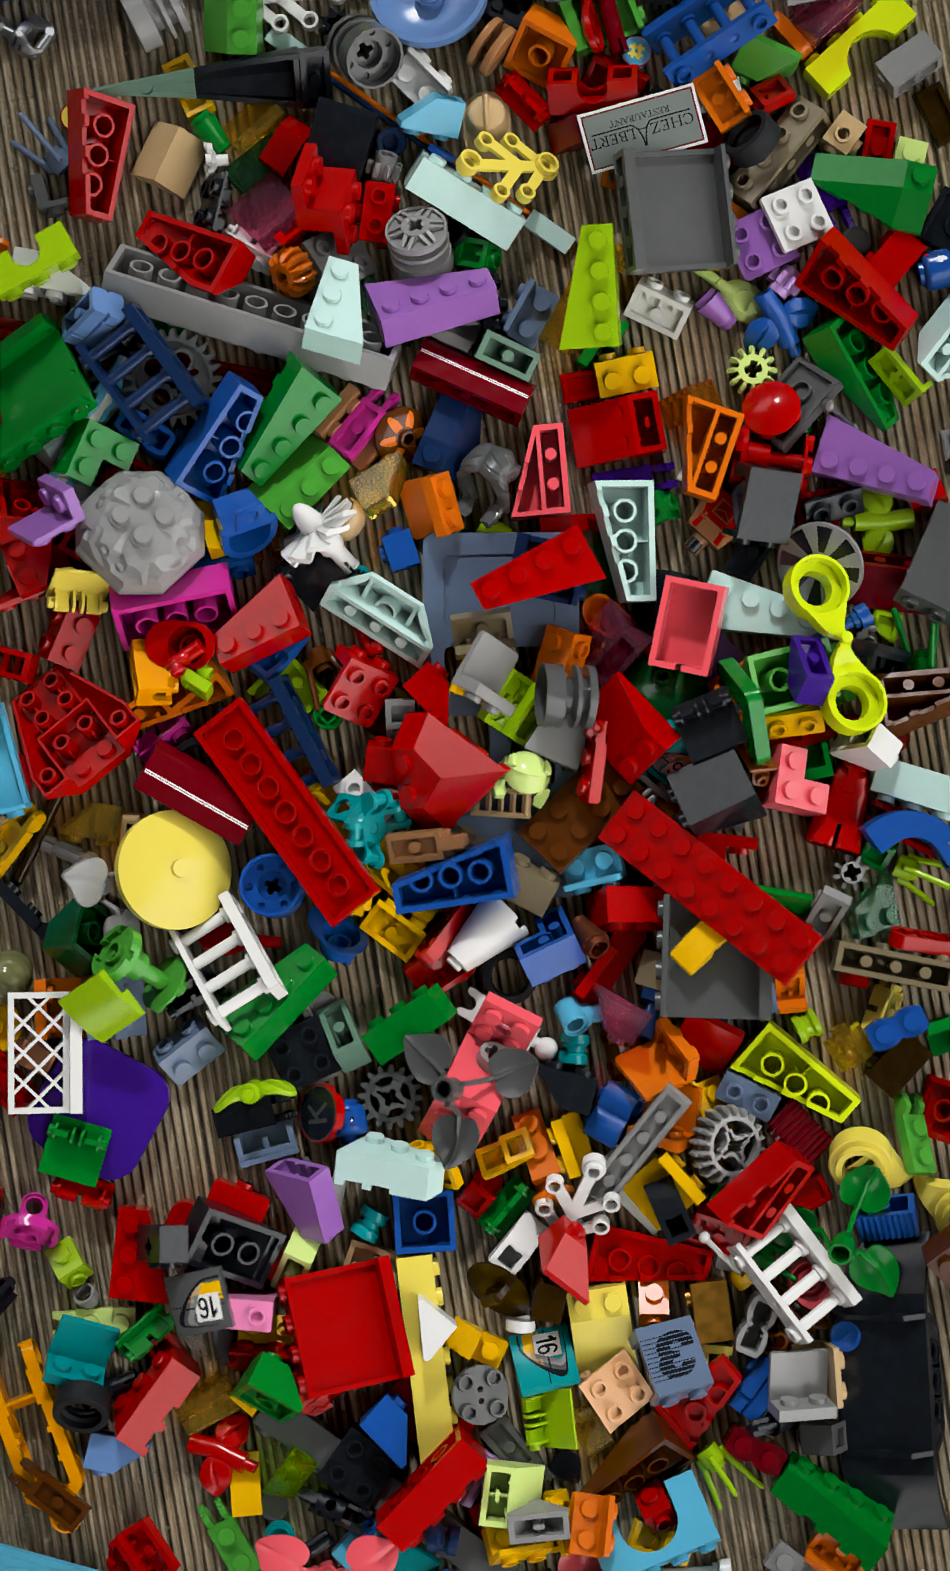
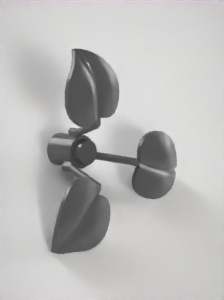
M433 1033L404 1036L405 1058L412 1075L422 1084L432 1085L431 1092L433 1097L439 1102H445L444 1106L449 1107L456 1114V1116L446 1114L439 1117L432 1127V1143L444 1169L455 1168L467 1161L476 1151L480 1141V1130L477 1122L471 1118L462 1119V1112L453 1102L462 1097L465 1087L495 1081L498 1093L504 1097L518 1098L525 1095L532 1087L539 1067L538 1060L530 1052L519 1048L501 1049L489 1059V1069L493 1074L492 1076L460 1081L456 1077H447V1072L445 1071L453 1061L452 1047L446 1038Z

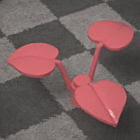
M275 1534L262 1537L255 1543L261 1571H393L399 1556V1549L389 1539L375 1535H364L353 1540L347 1549L346 1561L351 1569L339 1566L333 1560H324L318 1566L304 1567L303 1565L309 1559L310 1551L307 1545L297 1537Z

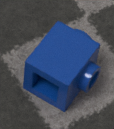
M397 526L385 531L386 536L381 537L383 545L378 546L382 562H389L393 574L421 565L409 528L403 530L402 526Z

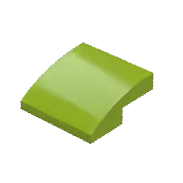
M513 668L498 694L516 706L511 717L500 712L496 717L483 709H480L476 716L525 747L538 726L534 709L535 682Z
M104 969L58 1001L66 1013L83 1030L102 1043L145 1014V1011L128 988L121 993Z

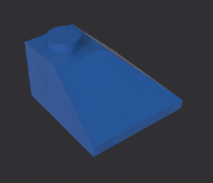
M386 1389L361 1414L359 1426L403 1469L407 1461L408 1410L405 1407L408 1403L398 1392L395 1391L392 1394Z

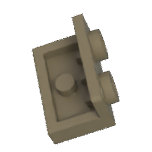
M510 606L450 615L456 660H464L475 638L481 631L489 633L507 647L516 651Z

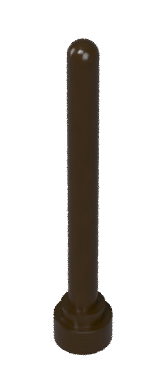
M64 797L50 799L44 811L47 817L45 824L42 825L43 827L40 831L33 834L13 876L12 881L15 885L19 886L24 883L39 852L41 842L48 833Z

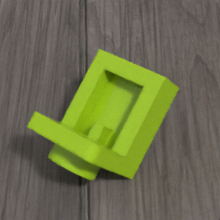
M67 1236L58 1242L54 1248L44 1251L57 1279L69 1289L84 1284L87 1278L94 1274L71 1236Z

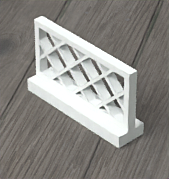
M71 991L7 992L8 1114H83L82 1028L63 1008L54 1019L41 1008L50 998H62ZM32 998L44 999L39 1004H37ZM14 999H28L35 1008L22 1020L14 1012ZM38 1010L50 1021L39 1034L26 1024ZM14 1017L20 1022L15 1028ZM61 1017L62 1028L56 1023ZM53 1025L62 1032V1041L54 1049L41 1038ZM22 1026L35 1036L24 1050L14 1042V1034ZM38 1040L50 1051L39 1065L26 1054ZM14 1047L20 1052V1054L15 1059ZM61 1047L62 1058L56 1053ZM53 1055L62 1062V1072L54 1080L41 1069ZM23 1056L36 1067L24 1080L14 1073V1065ZM38 1071L51 1082L39 1095L26 1084ZM14 1077L20 1082V1084L15 1089ZM61 1078H62V1088L57 1084V1082H58ZM24 1086L35 1099L27 1107H14V1095ZM55 1086L62 1093V1106L49 1107L41 1098ZM40 1101L45 1107L33 1106Z

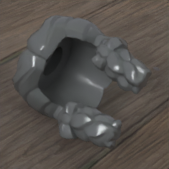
M486 442L474 447L462 460L459 471L456 473V481L460 490L458 506L463 520L472 512V509L475 507V501L478 499V492L475 490L471 473H480L490 481L497 498L479 522L483 523L486 528H491L498 523L503 513L506 515L510 512L508 483L520 477L522 467L517 464L511 450Z

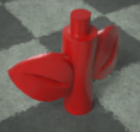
M235 1414L224 1418L217 1424L214 1437L193 1432L188 1440L186 1452L206 1457L200 1467L199 1478L203 1487L213 1496H219L228 1488L232 1480L233 1470L239 1473H243L244 1470L255 1473L259 1462L250 1459L249 1453L239 1449L248 1438V1415Z

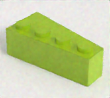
M615 223L581 226L559 350L622 345Z

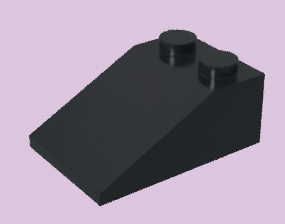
M198 1195L185 1225H188V1262L184 1263L200 1269L221 1265L224 1277L262 1290L287 1235L224 1204Z

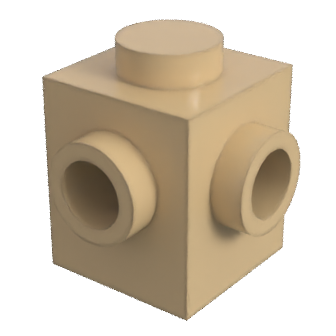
M843 109L819 143L823 147L822 152L825 154L855 156L863 144L859 139L864 134L867 126Z

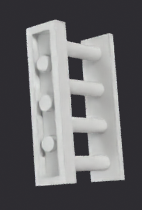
M226 890L218 895L222 907L219 908L220 912L183 935L178 930H168L172 937L168 942L177 956L181 954L209 1007L206 1014L214 1026L219 1024L226 1032H229L232 1028L226 1016L264 992L266 994L271 992L278 1000L289 993L238 900ZM227 922L229 924L232 922L235 930L231 932L232 935L194 958L188 947L190 944L223 923ZM236 946H245L248 953L244 955L245 958L207 982L201 968ZM251 968L252 970H258L260 977L257 978V983L222 1005H219L213 992Z
M791 1203L763 1241L755 1238L745 1247L740 1242L726 1247L730 1252L729 1258L733 1265L745 1272L785 1325L786 1335L794 1343L798 1342L799 1345L810 1344L813 1341L807 1330L835 1306L852 1307L863 1299L838 1265L829 1259L828 1252ZM781 1232H787L794 1241L792 1243L793 1247L762 1272L751 1257ZM800 1256L806 1257L812 1265L811 1272L780 1296L770 1281ZM819 1280L824 1281L830 1289V1295L801 1320H798L788 1306Z

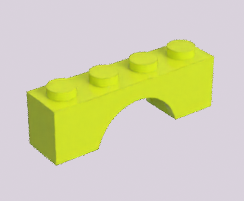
M872 0L869 4L872 8L864 15L862 12L857 13L848 22L850 28L843 34L840 32L834 34L827 41L826 45L828 48L823 53L815 52L804 63L806 68L802 77L825 102L849 81L851 72L848 66V51L856 42L869 37H878L892 42L913 23L917 14L904 0Z

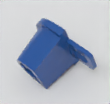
M248 487L212 499V511L220 530L219 542L222 550L229 557H249L264 549L275 537L278 517L275 513L270 514L263 503L254 496Z

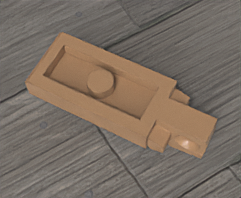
M444 827L395 832L385 835L390 865L444 860L454 856V850L464 849L465 846L470 845L468 833L451 835V829H444Z

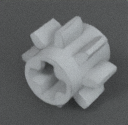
M377 150L375 156L369 155V158H367L364 172L371 174L370 181L392 183V180L398 181L400 178L403 164L397 162V154L387 150Z
M845 854L843 855L844 863H833L834 867L838 868V874L833 875L832 879H840L842 881L840 889H845L847 884H851L852 889L857 891V883L859 881L868 882L863 877L864 871L870 868L869 866L862 867L859 864L861 856H857L854 861H850L849 856ZM847 865L857 869V873L853 875L854 880L852 881L850 877H844L843 872L848 870Z

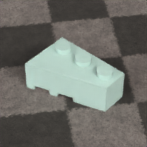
M329 256L304 327L301 348L360 365L363 349L358 264Z
M369 1132L336 1151L334 1184L344 1185V1181L347 1180L362 1183L361 1189L371 1191L373 1185L388 1188L390 1195L428 1201L443 1192L445 1169L440 1157L434 1155L433 1151L420 1150L409 1146V1143L405 1141H395L386 1138L380 1132Z

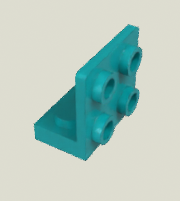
M63 1314L44 1357L42 1382L61 1386L65 1382L72 1380H89L104 1386L105 1367L114 1349V1343L120 1335V1329Z

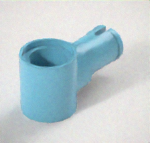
M573 996L560 999L553 1009L565 1034L573 1037L584 1033L592 1023L611 1022L616 1017V1009L612 1002L589 1005V1003H579L577 998Z

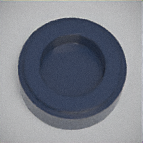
M397 127L383 129L376 139L377 149L391 151L398 156L401 155L407 148L406 134Z

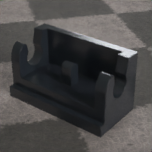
M860 639L854 640L852 649L859 661L875 677L879 673H891V668L894 665L897 666V672L906 671L908 660L912 658L913 654L884 644Z

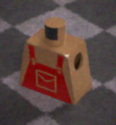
M721 487L716 501L708 503L701 500L686 523L687 527L694 533L683 545L694 556H697L706 545L713 551L718 552L733 540L732 536L722 533L723 527L736 528L732 497Z

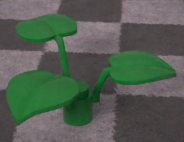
M872 1165L860 1166L847 1173L841 1181L839 1188L840 1199L845 1204L853 1205L854 1208L846 1231L835 1234L831 1242L824 1229L816 1227L818 1220L811 1210L802 1206L793 1207L819 1242H821L820 1236L825 1243V1250H828V1257L834 1264L846 1265L850 1262L849 1274L857 1285L866 1290L878 1292L892 1298L897 1290L900 1274L898 1261L894 1253L880 1244H873L866 1251L861 1248L854 1251L856 1244L851 1236V1232L859 1209L866 1213H878L887 1207L891 1197L890 1185L881 1169ZM781 1232L772 1240L787 1249L793 1247L792 1243L794 1241L787 1232Z

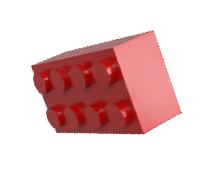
M458 1424L375 1512L376 1528L403 1553L408 1547L411 1549L416 1547L424 1537L422 1532L429 1525L434 1527L445 1515L443 1510L451 1502L456 1504L466 1493L464 1488L472 1480L477 1482L487 1471L486 1465L488 1464L485 1448Z

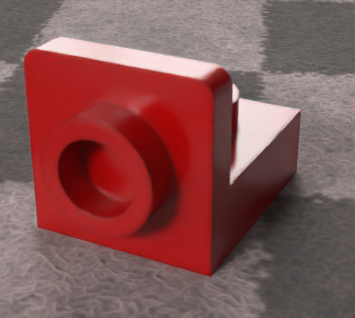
M778 74L749 88V97L753 102L749 108L751 111L764 110L770 116V112L795 101V91Z

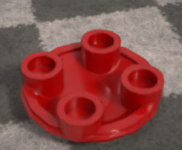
M779 381L764 382L755 386L746 394L742 403V414H745V424L764 439H772L775 435L788 431L802 416L801 401L797 392L788 384Z

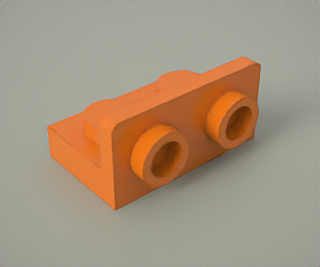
M577 1491L571 1492L569 1511L571 1539H566L565 1554L598 1559L609 1558L615 1544V1537L612 1534L613 1522L618 1514V1506L615 1503L614 1495L603 1496Z

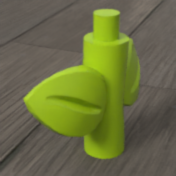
M862 490L864 512L842 518L841 527H852L853 531H865L862 537L863 550L890 554L895 545V537L892 531L913 529L915 524L913 508L892 510L893 497Z
M252 1077L247 1083L234 1086L226 1091L215 1103L213 1110L214 1113H218L231 1103L242 1101L245 1104H254L263 1098L264 1095L278 1094L293 1097L297 1095V1091L291 1083L285 1080H263L260 1077Z

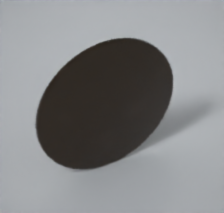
M478 1262L469 1268L467 1272L468 1285L484 1308L489 1307L499 1314L510 1317H519L529 1311L531 1306L529 1292L524 1284L510 1271L488 1262Z

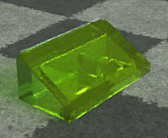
M294 1446L269 1478L262 1493L292 1499L319 1463Z

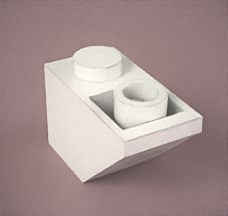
M526 1209L490 1252L488 1260L516 1275L539 1245L538 1236L548 1227Z

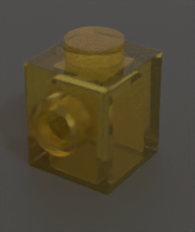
M858 1021L846 1025L845 1022L838 1024L829 1031L831 1036L823 1042L841 1073L865 1062L876 1052L871 1050Z

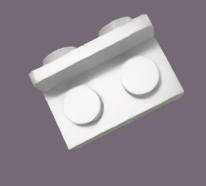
M409 46L403 57L402 67L391 83L412 104L431 92L452 95L451 78L441 69L437 72L429 64L431 59L422 49L419 48L416 51L413 47Z
M651 276L647 278L641 277L623 315L677 340L694 306V301L684 291L678 289L672 291L664 287V283L657 278Z

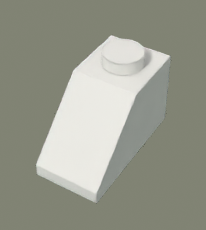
M879 723L874 728L857 736H847L839 733L829 753L871 771L891 768L897 762L903 743Z

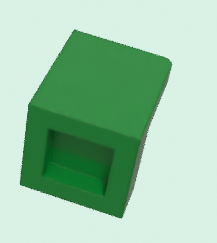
M827 740L803 747L808 749L804 779L815 780L834 776Z
M950 1014L928 1020L930 1026L924 1032L930 1052L933 1053V1056L949 1053Z

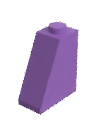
M284 1156L265 1170L266 1177L304 1239L326 1244L344 1229L328 1166Z

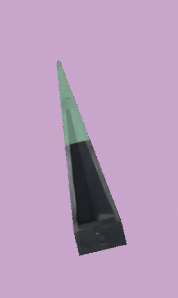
M327 45L297 48L295 46L96 87L91 90L108 96L189 98L299 109L316 108L319 96L332 100L329 49Z

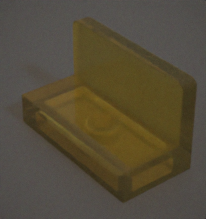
M249 103L223 127V130L232 144L231 148L244 159L286 117L284 111L277 104Z

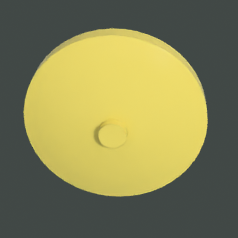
M164 810L145 816L126 832L117 849L114 874L116 886L124 904L138 919L158 929L182 930L205 922L218 911L222 905L218 895L226 890L229 891L232 866L228 848L221 836L175 810Z

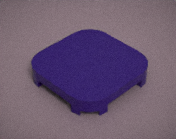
M82 1038L83 1114H57L113 1130L99 1177L106 1180L120 1179L133 1171L144 1154L171 1101L170 1087L164 1075L157 1069L145 1065L104 1042L102 1043L98 1040L88 1041L87 1038ZM58 1059L49 1073L53 1080L62 1072V1062ZM62 1078L57 1082V1084H58L61 1088H62ZM46 1079L39 1094L51 1083L48 1079ZM55 1086L41 1098L49 1107L62 1106V1093ZM38 1101L33 1107L45 1106L40 1101ZM54 1113L29 1114V1131L34 1141L44 1148L48 1137L47 1130L49 1124L52 1123Z

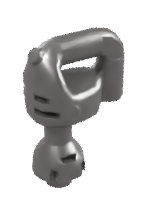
M31 13L27 21L22 22L16 29L7 25L5 18L0 14V35L9 39V48L23 58L35 61L47 51L55 40V27L35 13ZM38 32H44L36 45L32 46L31 43Z

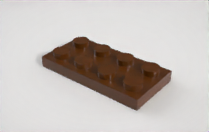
M607 757L605 760L600 803H579L576 789L578 780L582 778V766L517 832L560 875L598 838L599 834L634 790L640 793L644 789L638 781H634L630 785L609 763Z

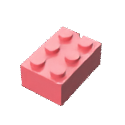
M666 575L648 665L679 670L680 664H683L681 665V672L705 677L711 676L730 587Z

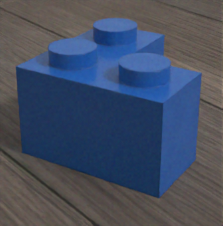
M561 904L547 910L542 918L537 915L534 916L540 931L539 933L513 944L532 987L547 983L552 978L564 972L575 970L581 964L587 962Z

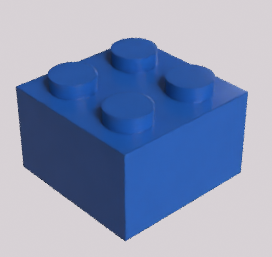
M443 1189V1192L428 1201L392 1195L396 1254L457 1251L453 1189Z

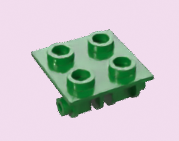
M54 1113L52 1123L49 1124L47 1130L48 1137L38 1171L96 1188L113 1130Z

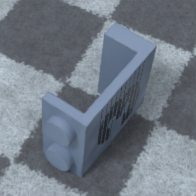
M690 1315L634 1329L628 1338L631 1349L640 1350L655 1394L649 1401L651 1407L661 1405L662 1408H668L678 1404L680 1399L688 1397L691 1401L701 1399L707 1395V1392L714 1384Z

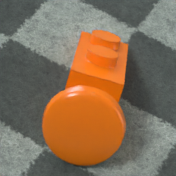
M540 1108L511 1116L515 1130L524 1126L528 1128L536 1153L534 1157L526 1161L536 1192H540L532 1198L534 1207L536 1201L542 1198L552 1199L554 1203L553 1208L560 1206L556 1196L548 1193L546 1190L547 1176L554 1173L562 1177L563 1175L548 1136ZM553 1182L551 1185L557 1186L559 1183ZM564 1185L572 1199L575 1195L574 1186ZM546 1205L540 1206L541 1208H548Z

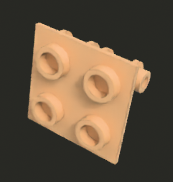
M622 1349L594 1373L587 1370L580 1375L581 1383L578 1387L609 1433H612L654 1396L650 1386L625 1349Z

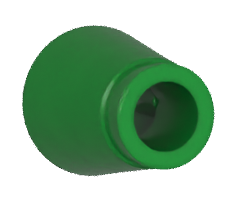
M207 109L190 122L189 125L193 129L192 133L202 142L212 143L216 154H222L231 147L232 144L229 142L215 113L211 114Z

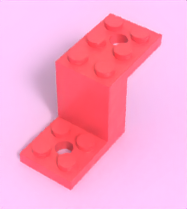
M489 991L447 1071V1077H456L460 1081H469L492 1076V1074L481 1069L476 1062V1055L483 1043L494 1041L508 1048L527 1050L543 1018ZM489 1053L488 1058L490 1059L493 1054ZM495 1081L465 1087L462 1097L454 1101L453 1104L462 1112V1119L471 1118L477 1122L481 1140L504 1096L498 1093ZM434 1098L417 1132L432 1140L431 1132L435 1121L443 1115L452 1114L456 1116V1114L449 1107L444 1106L445 1102H439Z

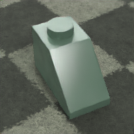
M487 329L474 357L529 382L541 354Z
M344 998L317 1010L333 1055L345 1074L372 1062L366 1044L361 1038L362 1035Z

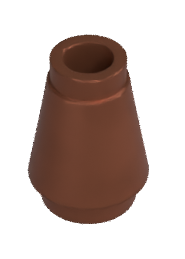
M580 915L573 919L571 927L583 953L594 959L603 956L610 947L608 935L587 919L585 915Z

